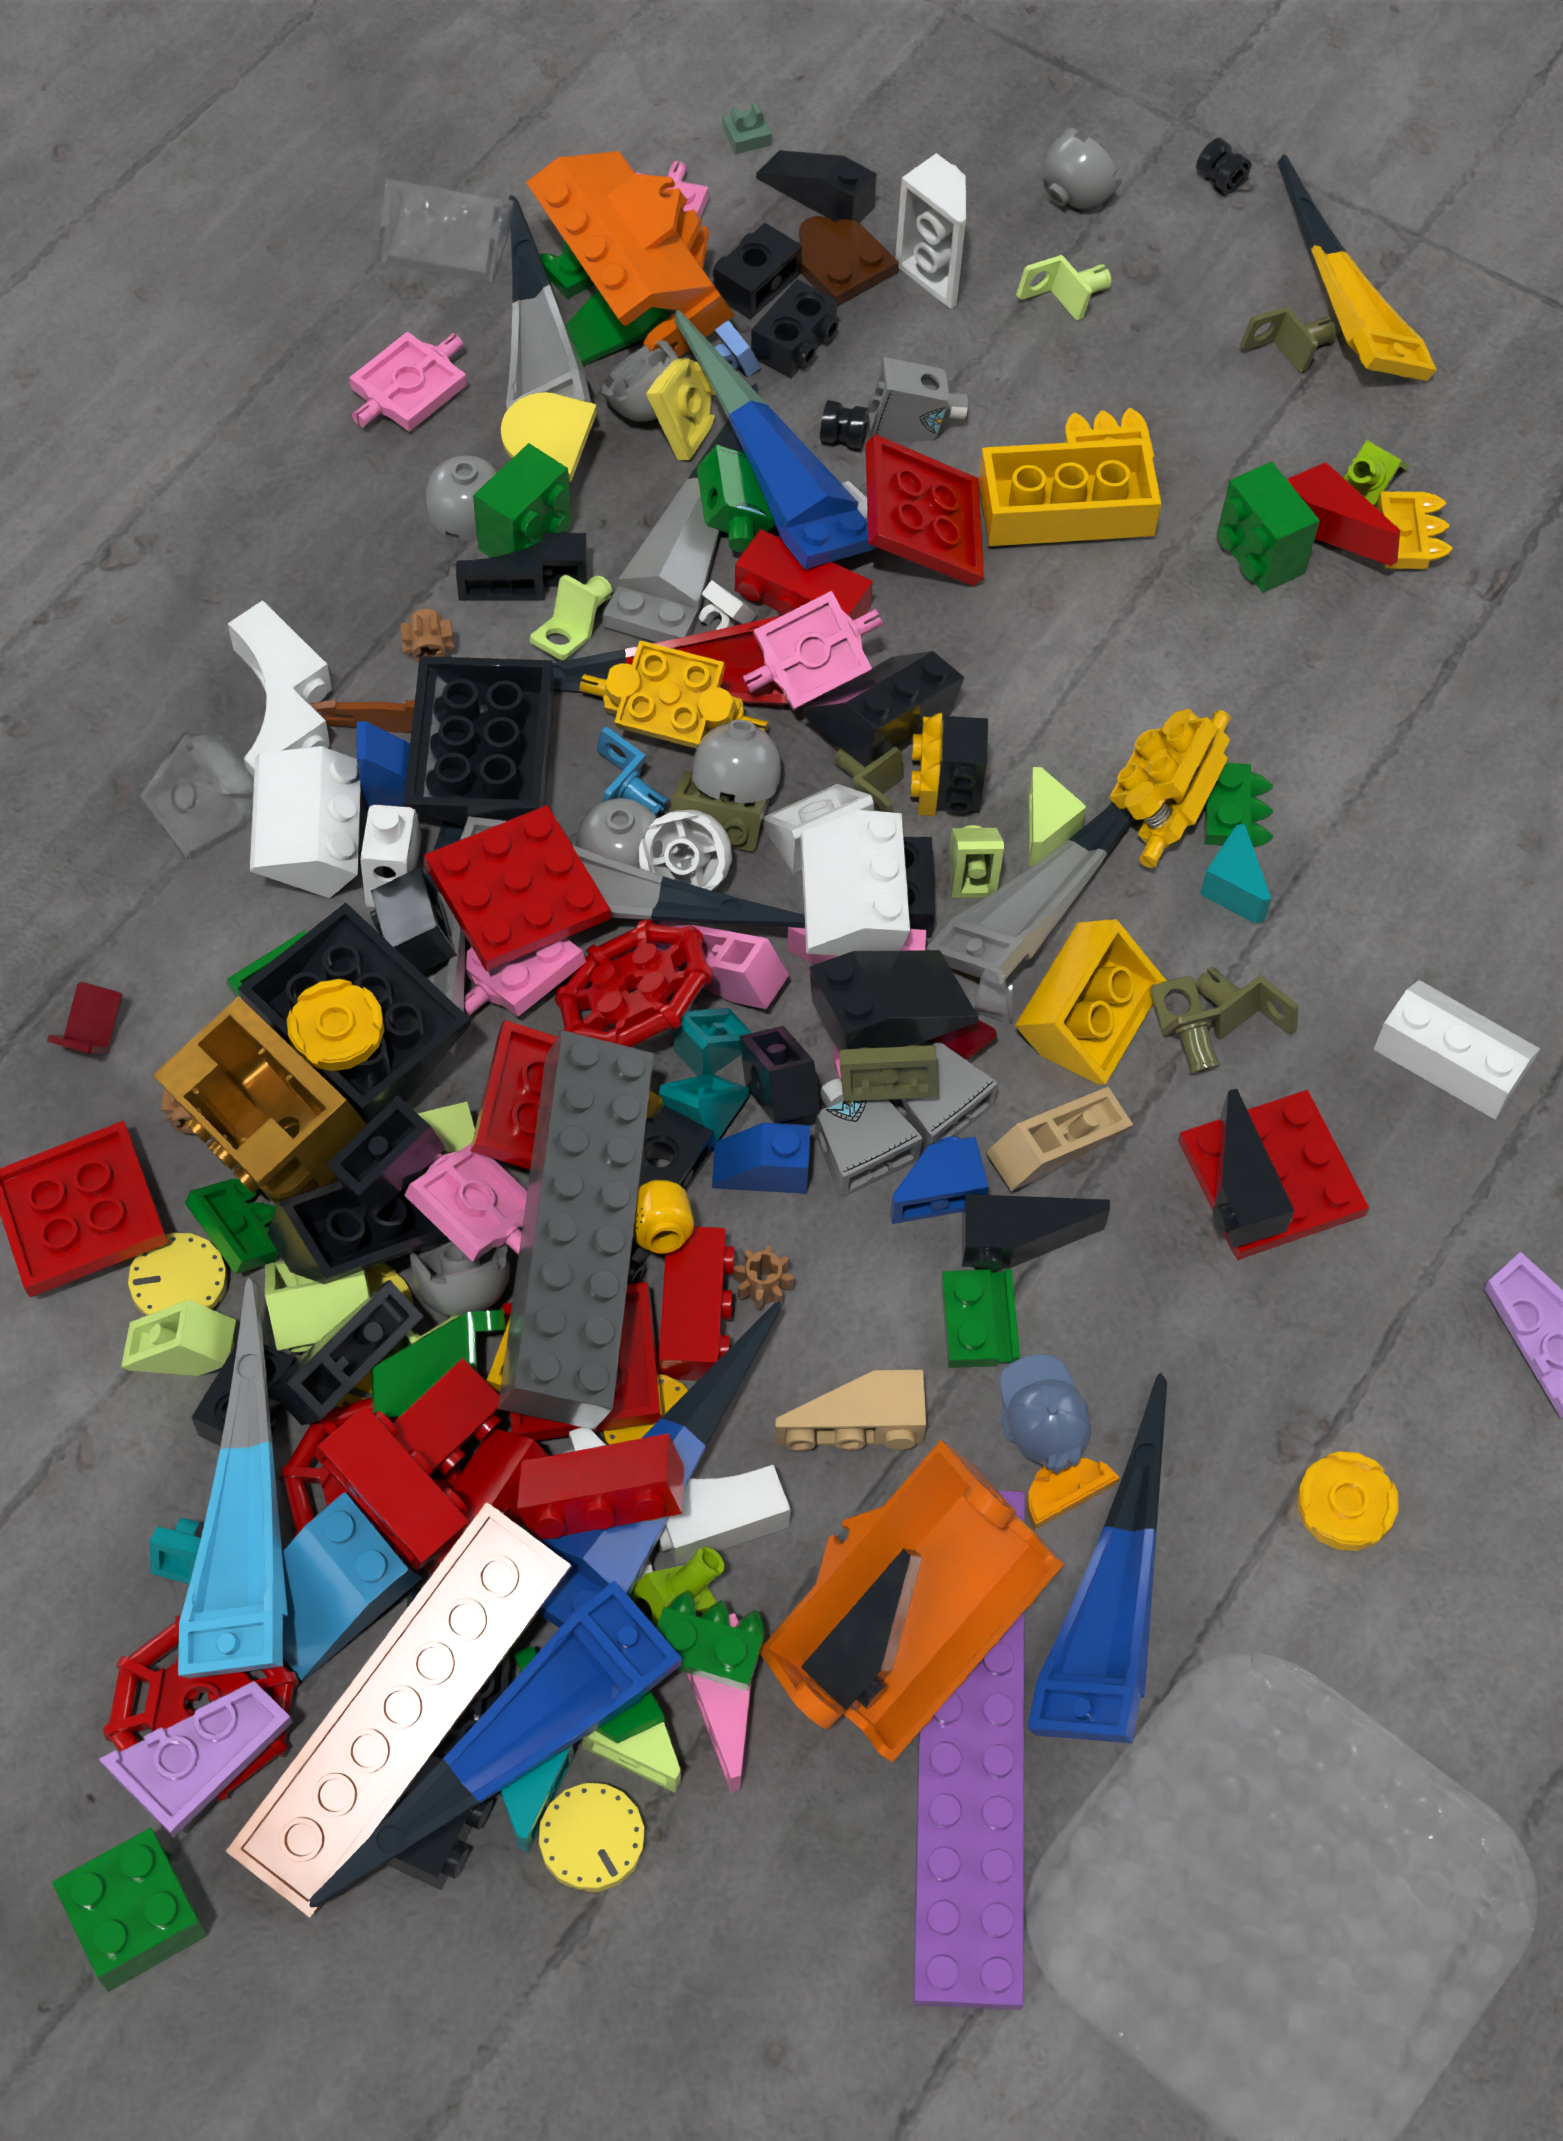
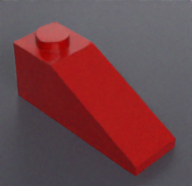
M1327 462L1287 479L1320 520L1315 539L1389 566L1397 563L1400 529Z

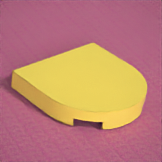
M677 358L672 361L665 371L656 378L646 393L677 460L691 459L711 429L715 416L710 415V395L716 394L700 364L689 358Z
M544 392L527 395L512 404L503 417L501 423L503 446L508 455L513 458L530 443L566 466L569 473V482H571L597 414L596 404L554 393Z

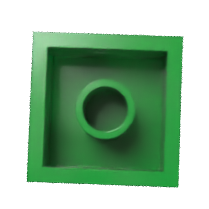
M530 443L521 449L473 495L478 550L490 558L522 550L542 541L543 533L567 532L572 521L568 468Z
M1271 461L1229 480L1217 529V537L1221 546L1225 550L1230 551L1239 562L1246 578L1251 581L1253 580L1261 592L1265 593L1305 574L1320 520Z
M151 1827L52 1881L54 1889L98 1980L108 1992L207 1937L161 1842Z

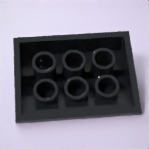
M420 656L403 802L404 807L413 808L417 813L465 826L468 816L509 821L545 806L555 697L552 660Z
M345 902L238 987L241 999L291 1047L288 1036L287 1017L290 1009L292 1012L293 1007L297 1004V998L304 990L322 981L342 979L351 981L352 985L359 986L362 989L365 987L373 993L381 1006L384 1022V1033L379 1047L366 1061L351 1069L328 1071L314 1068L347 1099L368 1125L397 1096L407 1103L472 1023L471 1019Z

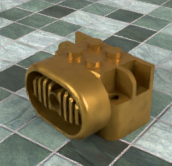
M239 996L152 1075L191 1116L185 1124L204 1143L211 1138L213 1139L207 1145L209 1150L231 1171L238 1165L239 1167L232 1173L252 1194L260 1188L276 1206L281 1200L338 1181L326 1164L367 1125L347 1099Z

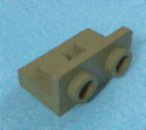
M684 771L672 797L671 812L675 810H698L711 815L724 827L731 841V848L753 852L757 847L759 828L769 804V798L760 802L734 803L735 795L721 792L719 800L700 791L692 781V772Z
M936 1045L840 1050L843 1101L939 1097Z

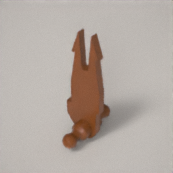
M336 700L314 702L310 706L316 712H324L318 714L326 721V724L335 727L342 725L357 728V722L366 721L387 732L409 734V731L412 730L415 700H406L405 703L378 701L337 702Z

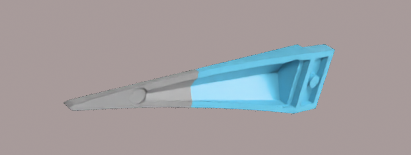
M248 1278L245 1283L234 1371L212 1492L191 1581L179 1621L178 1676L188 1679L283 1667V1617L288 1616L259 1290L258 1284L251 1278Z

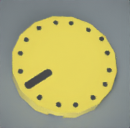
M193 1233L167 1234L169 1243L135 1257L130 1266L128 1285L135 1306L146 1316L188 1299L213 1309L218 1301L221 1303L226 1294L228 1274L221 1253L209 1240Z
M583 1783L564 1790L549 1804L540 1822L539 1848L546 1868L559 1883L570 1888L574 1887L578 1890H585V1892H601L618 1886L635 1871L643 1852L644 1825L638 1807L624 1792L607 1784Z

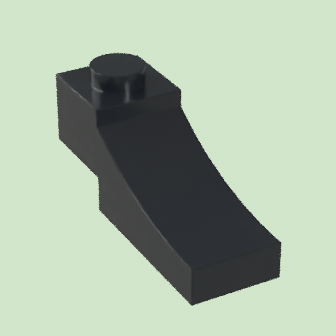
M543 533L542 541L516 552L484 559L457 560L456 580L459 601H544L545 587H558L559 580L564 575H568L585 585L587 583L586 533Z

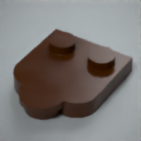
M813 216L801 223L799 227V238L801 240L799 244L802 245L801 274L815 289L836 299L837 307L898 274L899 262L860 223L847 219L834 222L823 216Z

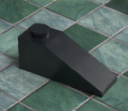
M779 150L756 173V179L834 222L847 219L860 223L875 206L877 173L846 156Z
M1237 1088L1228 1091L1221 1112L1215 1206H1213V1217L1218 1230L1222 1234L1227 1233L1233 1248L1286 1232L1295 1211Z
M966 1194L962 1212V1267H973L975 1270L990 1269V1272L999 1271L1001 1268L1010 1269L1104 1230L1110 1211V1200Z
M391 1280L386 1281L306 1351L268 1390L301 1426L322 1420L420 1321L423 1315Z
M903 1549L801 1666L846 1711L858 1710L861 1706L869 1709L888 1688L883 1681L893 1670L922 1556L915 1550Z

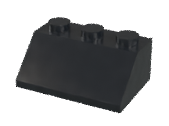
M934 651L894 656L873 667L870 673L806 706L803 709L802 715L866 767L892 748L898 747L912 739L913 734H920L922 732L923 717H932L937 713H942L943 720V716L951 715L964 676Z
M416 1176L410 1183L418 1179V1176ZM339 1181L295 1195L278 1202L267 1233L291 1273L322 1284L330 1283L449 1239L404 1196L410 1183L375 1217Z

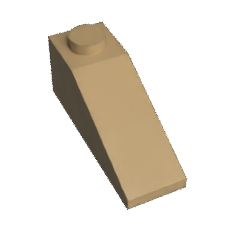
M1106 1087L1017 1123L989 1148L986 1153L1010 1191H1013L1049 1175L1129 1130L1133 1123L1110 1088Z

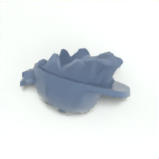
M1048 1354L1025 1356L1012 1362L1003 1369L999 1382L1003 1401L1000 1423L1004 1427L1003 1433L1007 1437L1006 1439L1016 1443L1020 1452L1027 1459L1039 1463L1049 1470H1053L1055 1474H1058L1063 1469H1068L1071 1465L1077 1466L1091 1435V1425L1087 1412L1089 1406L1083 1401L1066 1366L1062 1361Z

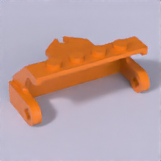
M618 150L614 152L558 157L526 181L532 193L624 326L630 324L651 307L676 311L678 309L706 338L718 327L735 316L703 270L710 231L706 226L701 228L702 220L694 209L684 212L683 208L688 200L679 188L667 189L675 186V181L671 177L636 174ZM676 312L647 335L643 347L647 346L650 351L660 348L656 341L663 340L670 344L678 357H681L690 350L689 345L674 322Z
M940 1440L884 1506L843 1520L841 1525L849 1531V1535L843 1543L835 1535H830L815 1586L764 1643L760 1654L794 1704L809 1719L823 1729L829 1730L840 1716L844 1714L864 1732L876 1751L893 1763L920 1730L932 1720L934 1714L953 1692L965 1682L968 1675L986 1654L999 1643L1002 1636L1019 1616L1033 1604L1039 1593L1065 1564L1035 1532L1016 1516L1017 1512L973 1463L943 1440ZM903 1549L915 1550L922 1556L893 1670L883 1681L888 1688L869 1709L861 1706L858 1710L846 1711L801 1666Z

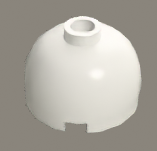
M675 810L655 819L649 826L650 828L647 830L645 838L641 840L639 846L641 869L714 891L725 879L732 862L731 841L724 827L711 815L698 810ZM660 840L662 842V854L659 857H654L652 847L656 841Z

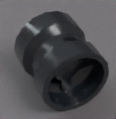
M1216 138L1199 155L1196 169L1206 178H1214L1216 186L1224 193L1229 194L1237 190L1246 180L1251 170V161L1240 153H1233L1231 145L1224 139Z
M827 400L821 421L820 441L834 443L836 440L844 441L848 447L861 449L868 424L869 408L855 406L850 409L843 407L841 402Z

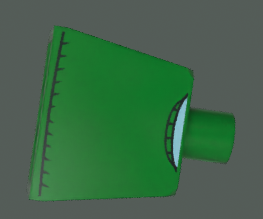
M716 444L697 466L704 521L711 528L729 533L728 545L730 549L736 552H744L759 530L762 529L768 532L775 525V521L746 454Z

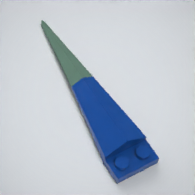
M677 309L674 322L704 371L738 437L771 511L782 541L802 567L808 569L876 549L875 546L868 544V522L857 509L859 502L685 315Z

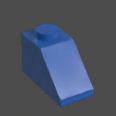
M366 721L357 722V765L365 810H368L372 805L404 807L410 743Z
M761 1123L718 1140L714 1147L712 1188L807 1194L811 1126Z
M950 1136L937 1141L935 1144L928 1145L893 1194L890 1212L892 1224L963 1212L966 1194L987 1195L989 1186L976 1137L962 1139L958 1136Z

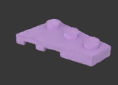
M1520 1252L1487 1282L1484 1289L1562 1419L1563 1290Z
M253 1681L195 1710L193 1716L165 1730L161 1727L143 1736L145 1740L119 1753L115 1750L99 1758V1761L174 1838L293 1722L290 1716Z

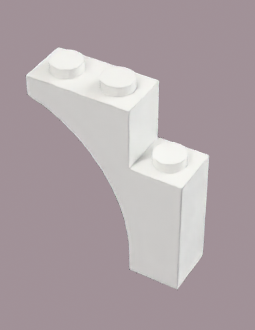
M263 600L228 623L234 651L255 672L267 694L263 725L254 745L244 757L249 783L253 788L255 757L259 753L319 746L330 747L326 721L310 706L311 703L320 702L332 690L328 664Z
M581 1427L569 1431L570 1450L563 1453L604 1446L606 1444L590 1428ZM774 1465L730 1477L715 1479L690 1478L683 1491L682 1514L670 1516L657 1541L661 1552L670 1549L675 1565L689 1561L700 1547H710L717 1552L788 1528L791 1509Z

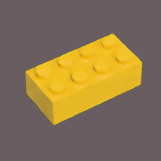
M1149 438L982 447L978 480L988 546L1155 536L1161 509V499Z

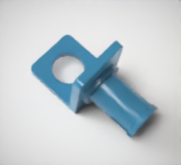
M604 727L600 732L596 750L623 771L606 789L602 802L615 798L632 799L647 806L658 818L657 814L661 816L668 806L670 799L661 795L639 778L646 755L610 728ZM610 743L620 748L625 754L626 758H623L619 756L616 752H614V750L610 746Z

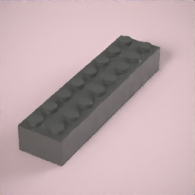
M562 1030L546 1054L498 1409L595 1429L613 1409L654 1056L652 1052Z

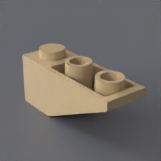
M873 1370L775 1418V1446H785L792 1451H807L813 1449L815 1445H835L838 1449L851 1451L861 1449L865 1445L885 1444L887 1448L894 1450L909 1449L915 1444H923L926 1429L923 1370Z

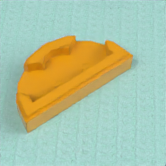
M1080 1458L1077 1466L1071 1465L1068 1469H1063L1058 1474L1043 1466L1036 1473L1027 1494V1514L1033 1529L1036 1530L1115 1486L1118 1484L1120 1477L1106 1463L1102 1461L1097 1463L1088 1458Z

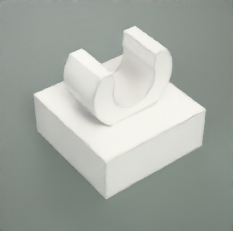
M712 580L702 592V595L714 604L705 606L700 612L699 619L709 625L715 616L721 615L722 621L716 630L735 626V620L741 624L752 622L757 615L750 607Z

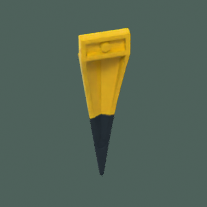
M1283 154L1278 160V165L1347 344L1357 353L1365 369L1399 375L1404 378L1409 377L1428 381L1437 369L1424 340L1385 301L1354 263L1317 209L1289 158Z

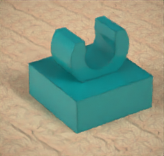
M181 1517L175 1530L156 1527L149 1541L150 1574L190 1584L201 1541L200 1537H196L201 1527V1522Z

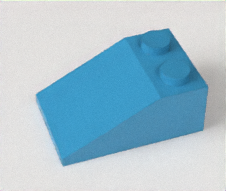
M346 1492L341 1494L311 1520L282 1552L288 1616L283 1617V1658L293 1671L297 1673V1676L302 1681H305L422 1579V1576Z

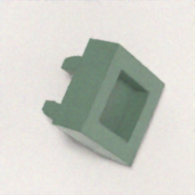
M757 102L752 103V109L740 112L738 107H734L731 110V114L722 116V128L735 154L772 145V133Z

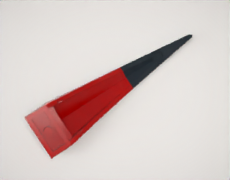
M781 616L652 643L724 662L726 668L720 688L728 691L732 697L742 699L745 705L773 707L790 705L784 692L774 681L750 693L747 689V684L744 683L742 678L743 675L765 665L763 652L753 635V631ZM637 647L552 663L555 691L585 693L579 691L583 674L607 680L609 671L614 665L621 663L632 665Z

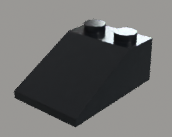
M940 950L852 951L809 967L812 1003L839 1052L840 1050L916 1045L978 1022V1014Z

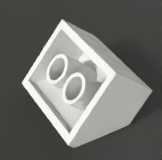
M936 153L902 177L895 259L899 262L898 268L952 309L957 306L965 233L966 175L958 167L950 164Z
M323 746L263 752L255 757L250 872L327 898H331L358 875L360 776L357 759Z
M855 810L802 831L800 842L806 953L840 956L852 951H901L910 933L902 813Z
M1419 980L1405 991L1384 1022L1373 1050L1496 1120L1538 1055L1540 1048Z

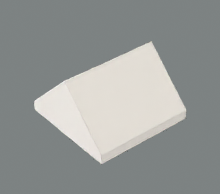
M836 784L764 816L761 823L792 873L802 870L800 842L802 831L855 810L873 811L874 802L870 794Z

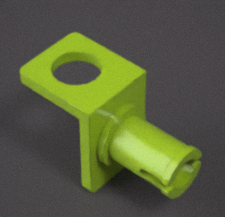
M1366 440L1356 458L1352 460V465H1349L1344 479L1371 504L1376 506L1380 491L1386 490L1398 468L1401 467L1407 470L1409 464Z
M705 1546L703 1548L700 1547L685 1565L646 1573L635 1584L629 1597L635 1604L639 1598H643L649 1603L652 1610L651 1623L655 1628H657L663 1607H667L676 1596L686 1590L690 1591L694 1599L696 1613L705 1612L716 1603L708 1585L723 1572V1559L714 1549Z

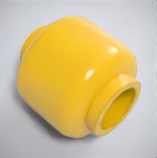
M667 1180L647 1182L638 1187L633 1229L634 1241L643 1249L659 1254L677 1250L693 1233L694 1219L688 1195L684 1188L674 1182Z

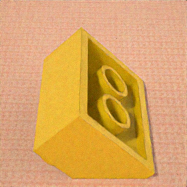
M1117 919L1078 922L1015 1026L1040 1056L1098 1085H1106L1153 1005L1149 988L1154 984L1167 980Z

